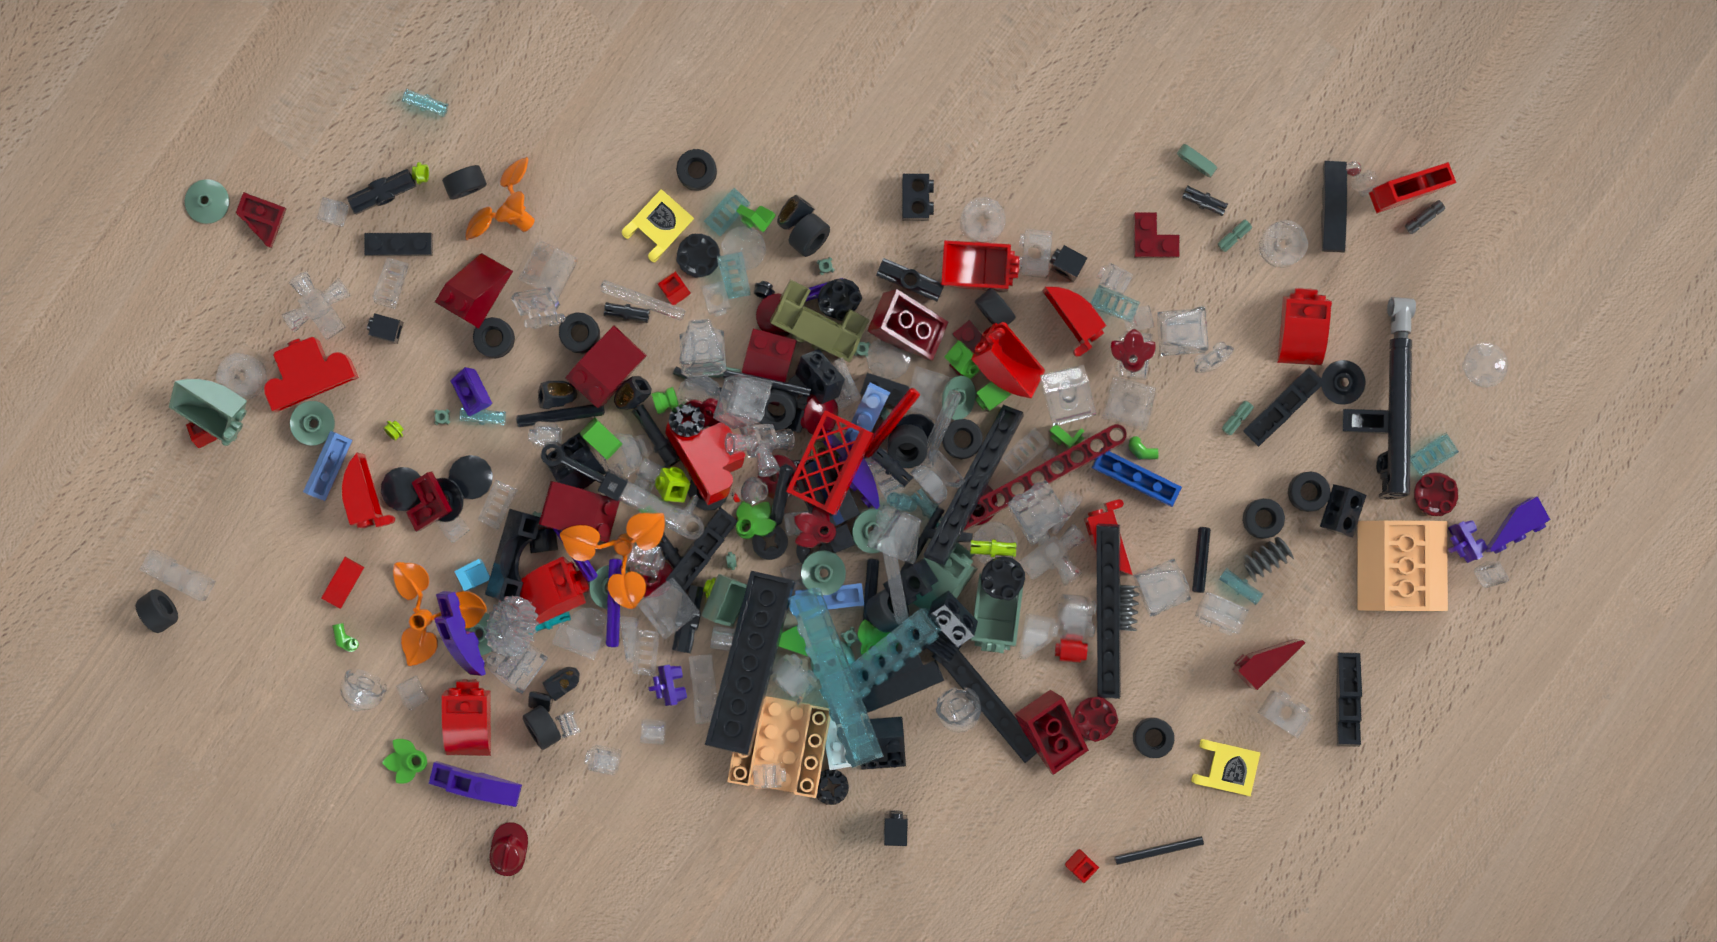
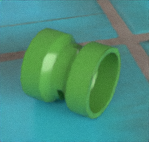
M673 387L667 388L665 393H652L658 414L665 413L668 407L673 409V407L679 406Z

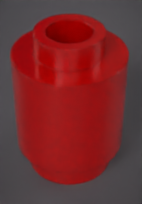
M1060 639V643L1055 644V656L1059 657V661L1081 663V661L1087 660L1088 643H1082V640Z

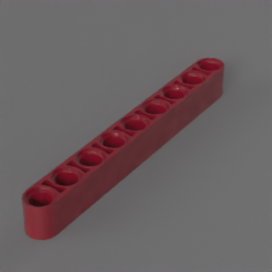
M1114 424L981 497L977 505L985 509L984 515L982 517H975L972 514L963 532L1122 445L1127 437L1126 429L1120 424ZM1119 430L1123 437L1119 441H1114L1110 437V432ZM1095 440L1100 441L1103 449L1099 452H1094L1090 447L1091 442ZM1075 451H1079L1083 455V460L1079 463L1071 460L1070 456ZM1055 462L1061 463L1064 467V470L1059 474H1055L1051 470V465ZM1035 473L1042 474L1044 477L1043 483L1039 485L1034 484L1031 481L1032 475ZM1021 484L1024 487L1023 494L1019 496L1014 495L1011 491L1012 486ZM993 496H1003L1005 499L1004 504L999 507L993 505Z

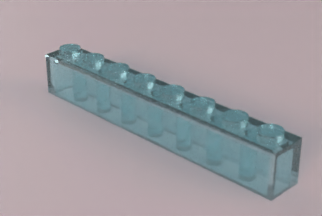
M811 588L790 597V611L798 622L797 630L800 636L804 638L806 654L813 662L814 675L819 679L822 686L821 694L828 702L830 708L829 715L837 726V737L844 745L847 762L854 768L884 757L821 589Z

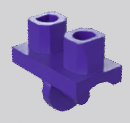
M1473 520L1462 521L1448 527L1452 535L1450 540L1453 544L1448 549L1450 553L1457 551L1460 558L1464 557L1467 563L1483 557L1482 553L1488 549V546L1483 539L1475 541L1471 535L1477 531V526Z
M670 665L658 666L659 676L653 677L654 686L648 687V690L655 691L657 699L664 697L665 706L677 705V702L687 698L685 687L674 688L673 683L674 679L683 678L681 666Z

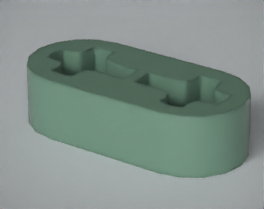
M1183 144L1177 152V155L1182 160L1209 178L1217 170V166L1186 144Z

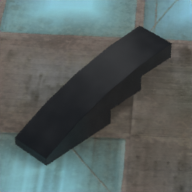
M1324 161L1323 209L1321 211L1322 252L1345 253L1347 162Z
M1309 366L1243 432L1259 447L1325 381Z
M720 507L665 580L684 593L711 560L712 555L725 541L726 536L734 528L738 520Z
M1337 653V746L1360 747L1362 677L1360 653Z
M936 660L912 671L855 693L850 698L859 717L943 682L944 678Z

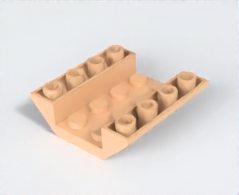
M1358 521L1357 610L1448 611L1447 521Z
M765 696L750 756L732 753L727 782L746 786H760L816 798L832 709L804 702Z

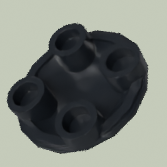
M691 234L679 244L676 257L681 270L695 278L706 277L712 274L718 267L721 259L717 242L704 234Z
M845 278L829 281L821 288L818 294L820 310L826 316L837 318L840 321H843L849 309L855 311L862 301L859 287L853 281Z
M468 455L460 457L453 463L449 470L448 479L453 480L459 486L463 499L473 500L489 492L493 474L486 460L478 456Z
M398 467L387 473L381 483V494L385 503L397 511H408L420 504L421 500L412 485L413 481L421 477L419 473L408 467Z
M995 557L982 569L980 577L982 588L993 598L1012 600L1023 588L1025 571L1021 564L1011 557Z

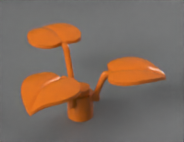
M528 157L514 162L504 171L500 185L507 187L511 195L496 213H492L491 207H485L471 218L466 229L467 241L483 234L490 226L492 218H495L498 222L514 224L522 232L528 231L533 226L535 219L525 211L524 194L521 191L514 192L513 185L519 183L526 172Z
M663 513L635 514L627 522V533L621 534L617 540L613 539L611 542L597 545L600 540L599 532L587 525L568 527L561 531L560 538L569 556L578 561L591 559L595 555V549H603L613 545L616 553L623 556L621 574H613L609 578L608 591L619 605L633 609L643 598L646 591V583L639 573L634 571L625 572L628 554L634 547L635 542L642 550H650L656 547L664 533L665 517Z
M396 562L393 567V577L398 592L407 600H412L418 595L416 607L413 609L415 613L409 619L411 627L403 632L401 638L407 665L414 666L425 662L436 652L438 647L437 637L431 632H426V627L432 623L434 618L442 615L441 612L432 615L427 609L420 610L423 598L421 591L426 590L429 586L427 571L415 563ZM459 591L456 593V596L460 602L459 608L465 620V628L474 627L481 621L487 611V607L476 594L468 591Z

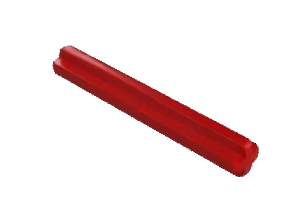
M915 388L908 390L877 429L865 457L870 458L919 398L920 393Z

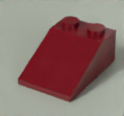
M481 253L445 283L435 303L473 326L480 328L513 270Z
M895 289L883 292L867 332L885 343L926 360L933 361L949 322L903 292Z
M614 325L575 365L565 379L599 408L610 400L617 389L628 379L647 355Z
M753 328L741 373L786 382L797 341ZM739 381L736 394L758 401L762 393L769 388ZM775 401L769 403V404H772V405H775V406H779V405H780L779 402H775Z
M550 481L539 524L562 531L571 526L587 525L599 532V541L607 543L611 536L620 499L615 501L605 495Z
M1293 639L1248 653L1247 655L1242 654L1234 661L1236 666L1232 670L1251 689L1258 690L1305 642L1301 639Z
M1047 691L1015 713L1024 734L1052 775L1089 751L1064 698L1054 691Z

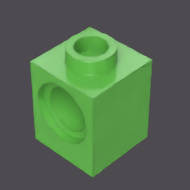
M990 382L976 392L978 398L975 400L982 410L986 408L990 411L1011 396V393Z

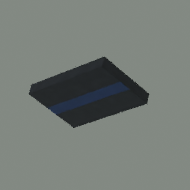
M831 454L819 459L822 469L834 465ZM816 461L805 465L807 474L819 470ZM836 468L823 471L827 484L837 480ZM803 470L801 471L799 477L804 476ZM821 473L808 477L812 489L824 485ZM805 478L796 482L800 493L809 491ZM834 485L829 486L830 492H831V490H832V488H833ZM826 488L815 491L816 501L825 505L828 499ZM849 489L837 514L829 513L830 522L834 526L860 514ZM811 493L805 495L812 498ZM804 500L809 513L812 514L815 505ZM823 528L820 533L827 530V528Z

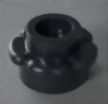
M761 281L760 283H755L754 294L761 299L775 294V291L772 289L773 285L769 282Z

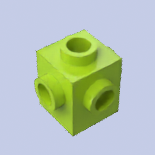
M677 467L661 468L660 474L655 480V487L664 501L685 502L690 482L683 470Z

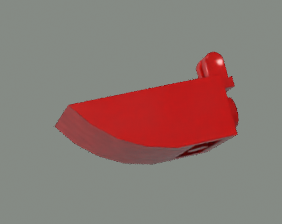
M944 240L941 285L986 291L992 288L995 291L1007 292L1009 286H1013V279H1018L1019 256H1015V251H1011V244Z
M1045 287L1042 292L1080 343V346L1073 351L1074 356H1082L1092 348L1088 340L1094 342L1104 334L1103 329L1107 325L1091 303L1081 295L1061 287Z
M1295 288V293H1290V297L1283 296L1277 363L1322 366L1329 337L1332 301L1326 299V295H1318L1317 289Z
M1005 322L994 323L982 333L983 337L976 345L971 360L998 387L1020 397L1032 398L1045 373V369Z
M357 452L350 460L342 482V500L349 524L362 529L374 525L377 528L393 524L395 522L393 515L383 516L366 456Z
M1117 499L1103 503L1106 512H1103V509L1089 512V517L1084 518L1090 542L1095 551L1096 525L1117 524L1114 510L1123 507V500ZM1120 534V572L1126 575H1133Z
M562 556L535 569L521 579L523 585L517 607L525 630L586 603L583 593L589 591V582L584 578L580 570L577 571L572 561L569 562Z
M476 679L457 681L456 687L448 688L442 694V735L446 755L491 756V690L479 688V681Z

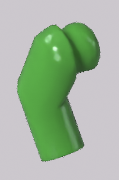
M1137 436L1130 438L1128 447L1136 458L1158 459V448H1146Z
M344 623L332 625L336 645L348 652L355 651L359 643L355 638L346 635Z

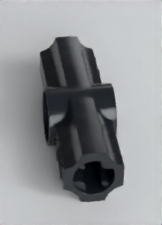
M405 169L388 178L383 177L371 182L367 188L357 191L348 196L347 199L354 214L357 215L376 205L382 206L393 201L395 196L416 187V184L412 179L409 169Z
M883 258L876 274L877 277L935 302H938L944 288L941 282ZM914 275L917 279L916 284L912 286L907 285L904 282L905 276Z
M690 585L683 593L681 607L678 608L676 616V632L672 650L691 654L695 631L698 630L701 616L700 606L704 587Z

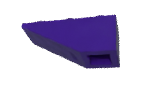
M1538 496L1531 497L1511 509L1487 545L1488 549L1486 552L1494 551L1497 554L1507 548L1506 544L1509 542H1520L1527 537L1525 534L1531 530L1535 533L1546 527L1545 523L1551 519Z

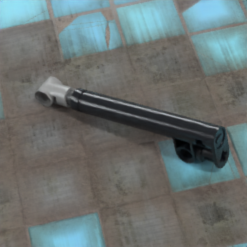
M1391 297L1387 305V313L1391 317V333L1394 334V338L1390 339L1389 346L1391 351L1389 352L1388 451L1381 453L1376 462V470L1380 474V480H1382V493L1379 494V499L1398 500L1410 495L1412 339L1408 338V334H1411V319L1416 311V302L1410 298Z

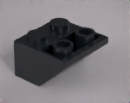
M577 433L562 444L566 456L602 475L606 474L607 471L580 433ZM555 449L547 456L555 459L559 456V452ZM562 463L556 466L547 465L558 483L584 490L595 482V480Z
M902 716L858 720L861 770L906 766Z

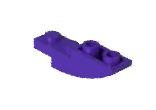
M834 434L828 436L832 448L843 445ZM825 440L823 443L828 448L827 442ZM853 444L848 446L849 451L851 450ZM843 447L836 450L840 455L838 460L840 462L846 461L848 457L846 448ZM863 458L850 487L854 492L858 489L863 494L860 499L868 508L873 506L877 510L880 507L877 486L865 458Z
M451 591L437 593L436 597L442 616L434 618L447 650L454 660L470 675H485V663L480 655L478 638L474 632L465 630L466 624L460 612V602L456 593Z
M438 761L433 763L429 784L444 788L450 793L516 807L522 788V784L482 772L475 773Z

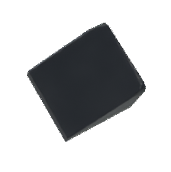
M797 409L791 425L785 428L786 430L801 433L803 428L801 426V419L804 416V410Z
M553 528L538 530L536 539L529 542L531 553L558 550L557 535Z
M531 691L529 693L528 706L534 709L541 705L547 712H550L553 698L548 694Z

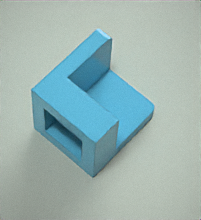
M478 559L454 571L464 591H469L489 581L490 578L482 559Z

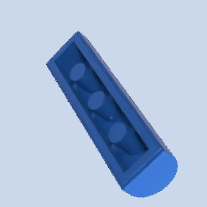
M1110 451L1095 459L1091 467L1170 507H1173L1182 488Z

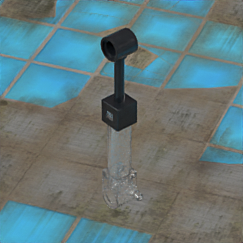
M549 441L543 446L541 459L546 465L556 466L562 463L600 483L598 492L615 501L619 500L642 513H663L665 527L688 539H697L703 534V520L693 513L699 500L698 496L693 495L685 508L677 504L673 505L629 482L628 478L610 469L607 470L604 476L566 456L564 448L559 442ZM550 448H555L558 450L559 456L551 459L547 456L546 451ZM689 522H696L699 528L697 531L691 532L687 530L686 526Z

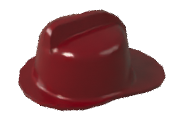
M514 822L500 825L494 833L489 861L492 869L497 874L512 876L523 868L528 847V835L521 825Z

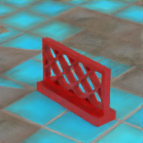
M825 410L786 492L836 515L875 433ZM827 417L836 420L838 430L826 433L824 423ZM840 422L847 426L841 428ZM853 428L859 431L856 440L849 443L846 442L843 430ZM822 429L824 435L819 436ZM840 432L844 444L832 448L828 436ZM825 437L829 450L817 454L814 444L816 440ZM853 444L851 450L849 451L848 446ZM845 447L848 457L846 461L837 463L833 451ZM812 450L814 455L809 457L810 452ZM830 452L834 465L822 469L818 456ZM815 458L819 470L807 474L804 465L807 460ZM843 465L840 471L838 466ZM836 468L837 480L827 484L823 471ZM803 470L804 476L799 477L801 471ZM821 473L824 485L812 489L808 477ZM806 479L809 491L799 493L793 490L798 480ZM834 485L833 488H832V490H831V492H830L829 486ZM826 488L828 499L825 505L816 501L815 491ZM811 493L812 498L805 495Z

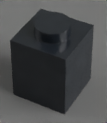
M374 313L373 318L370 317L367 324L368 335L398 344L404 322Z
M847 524L836 528V536L830 542L834 553L855 545Z

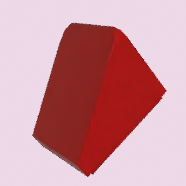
M676 271L658 283V286L673 306L691 294Z
M193 422L186 424L191 441L197 448H202L218 439Z
M1078 849L1065 863V866L1083 883L1099 869L1081 849Z

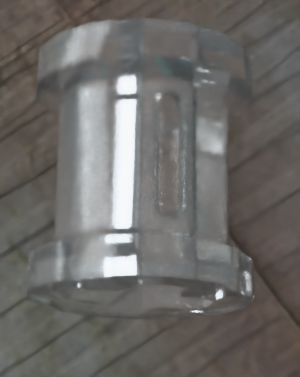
M574 711L555 717L561 726L562 738L581 732L574 719Z

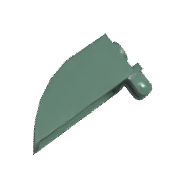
M184 379L174 382L169 408L221 440L224 446H229L237 439L238 433L243 427L241 421L247 413L245 410L247 400L227 387L215 382L202 379Z
M957 542L945 566L925 558L938 582L931 586L933 590L921 597L920 593L917 594L916 597L918 599L913 604L928 614L932 601L948 590L957 599L978 570V568L972 565L974 554H970V550H967L964 545Z
M979 573L973 616L978 621L975 636L970 641L975 642L974 646L981 647V651L1004 653V650H1010V646H1016L1023 588L1012 600L993 598L982 588L981 573Z
M718 574L701 616L715 623L733 627L740 614L747 584Z

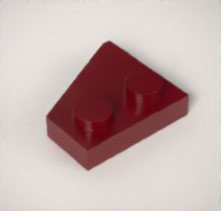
M243 192L236 214L267 247L272 248L287 208Z

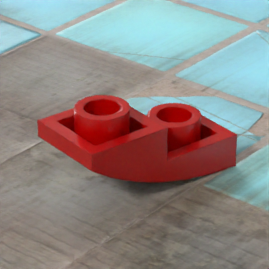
M344 557L321 599L341 609L365 567Z

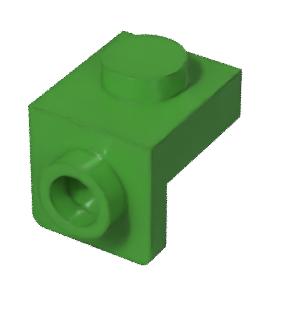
M741 204L736 210L742 217L740 221L749 228L754 227L761 232L766 230L776 216L774 212L763 206H759L756 211H753Z
M959 340L944 356L959 373L969 379L980 370L971 360L974 353Z
M1057 424L1048 431L1052 434L1050 438L1057 445L1063 444L1068 449L1072 445L1075 446L1081 443L1084 439L1082 436L1084 430L1082 428L1073 438Z

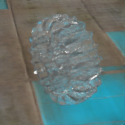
M506 596L504 601L499 600L498 604H493L494 610L489 612L490 617L488 620H485L488 624L484 628L487 632L484 638L488 640L487 645L495 653L505 657H517L518 654L524 653V649L530 648L529 643L534 641V633H538L535 630L539 624L536 621L538 614L535 613L536 608L528 600L518 596Z

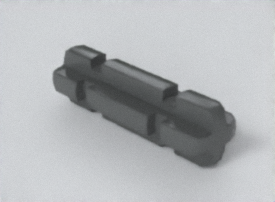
M1437 200L1431 205V208L1428 207L1417 215L1414 220L1408 222L1405 225L1406 230L1410 234H1414L1420 229L1419 227H1423L1435 218L1436 214L1439 215L1445 210L1444 204Z

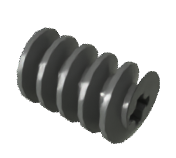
M1275 537V544L1269 541L1267 542V548L1264 546L1259 547L1260 554L1253 550L1251 552L1252 558L1245 555L1244 566L1253 581L1257 582L1256 574L1263 578L1265 577L1264 569L1272 573L1271 565L1279 569L1280 560L1287 564V556H1290L1293 560L1294 557L1287 544L1280 537Z
M1120 585L1121 630L1137 631L1131 625L1138 622L1137 619L1132 618V615L1138 614V611L1132 607L1139 605L1138 601L1133 600L1134 597L1139 596V593L1133 589L1140 586Z

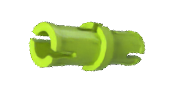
M993 539L991 542L971 540L970 554L990 555V557H995V555L1016 557L1015 542H996Z

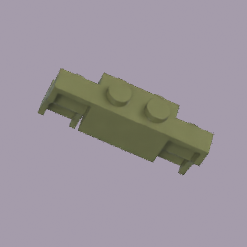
M790 279L770 319L771 324L791 333L792 337L803 343L805 340L811 343V347L815 350L819 349L821 352L825 350L850 363L863 332L869 323V319L849 309L842 323L839 324L804 306V303L811 290Z

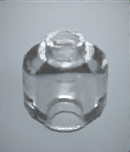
M538 421L533 429H529L528 440L533 443L536 450H542L543 446L549 441H556L561 444L562 428H559L555 422ZM550 448L547 451H554L556 449Z

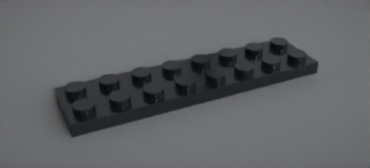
M756 571L750 572L705 741L706 746L750 756L794 589V580Z

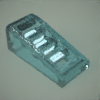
M735 188L726 195L704 220L719 236L740 216L737 212L732 214L725 207L728 204L735 211L739 208L731 201L733 197L747 208L751 205ZM721 210L730 218L728 221L719 214ZM714 217L723 224L722 228L712 220Z
M742 251L717 256L728 299L750 296L751 293ZM735 261L736 265L728 266L727 262ZM729 270H738V273L729 274ZM740 277V282L731 283V279ZM732 287H743V290L733 292Z
M1101 285L1098 286L1091 301L1094 309L1130 323L1140 304L1139 301ZM1103 294H1105L1107 297L1104 304L1101 305L1099 304ZM1111 297H1113L1115 301L1110 309L1107 306ZM1119 301H1124L1120 311H1115ZM1127 304H1132L1128 315H1124Z
M1445 432L1412 454L1411 463L1419 475L1422 476L1459 453V450L1448 433ZM1443 441L1450 449L1447 453L1440 444ZM1437 446L1442 454L1441 457L1437 456L1433 447ZM1429 451L1435 461L1431 463L1425 452ZM1421 456L1427 464L1425 468H1423L1417 457Z

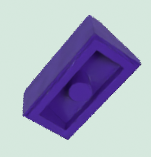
M464 367L450 380L468 416H472L492 405V401L475 369Z

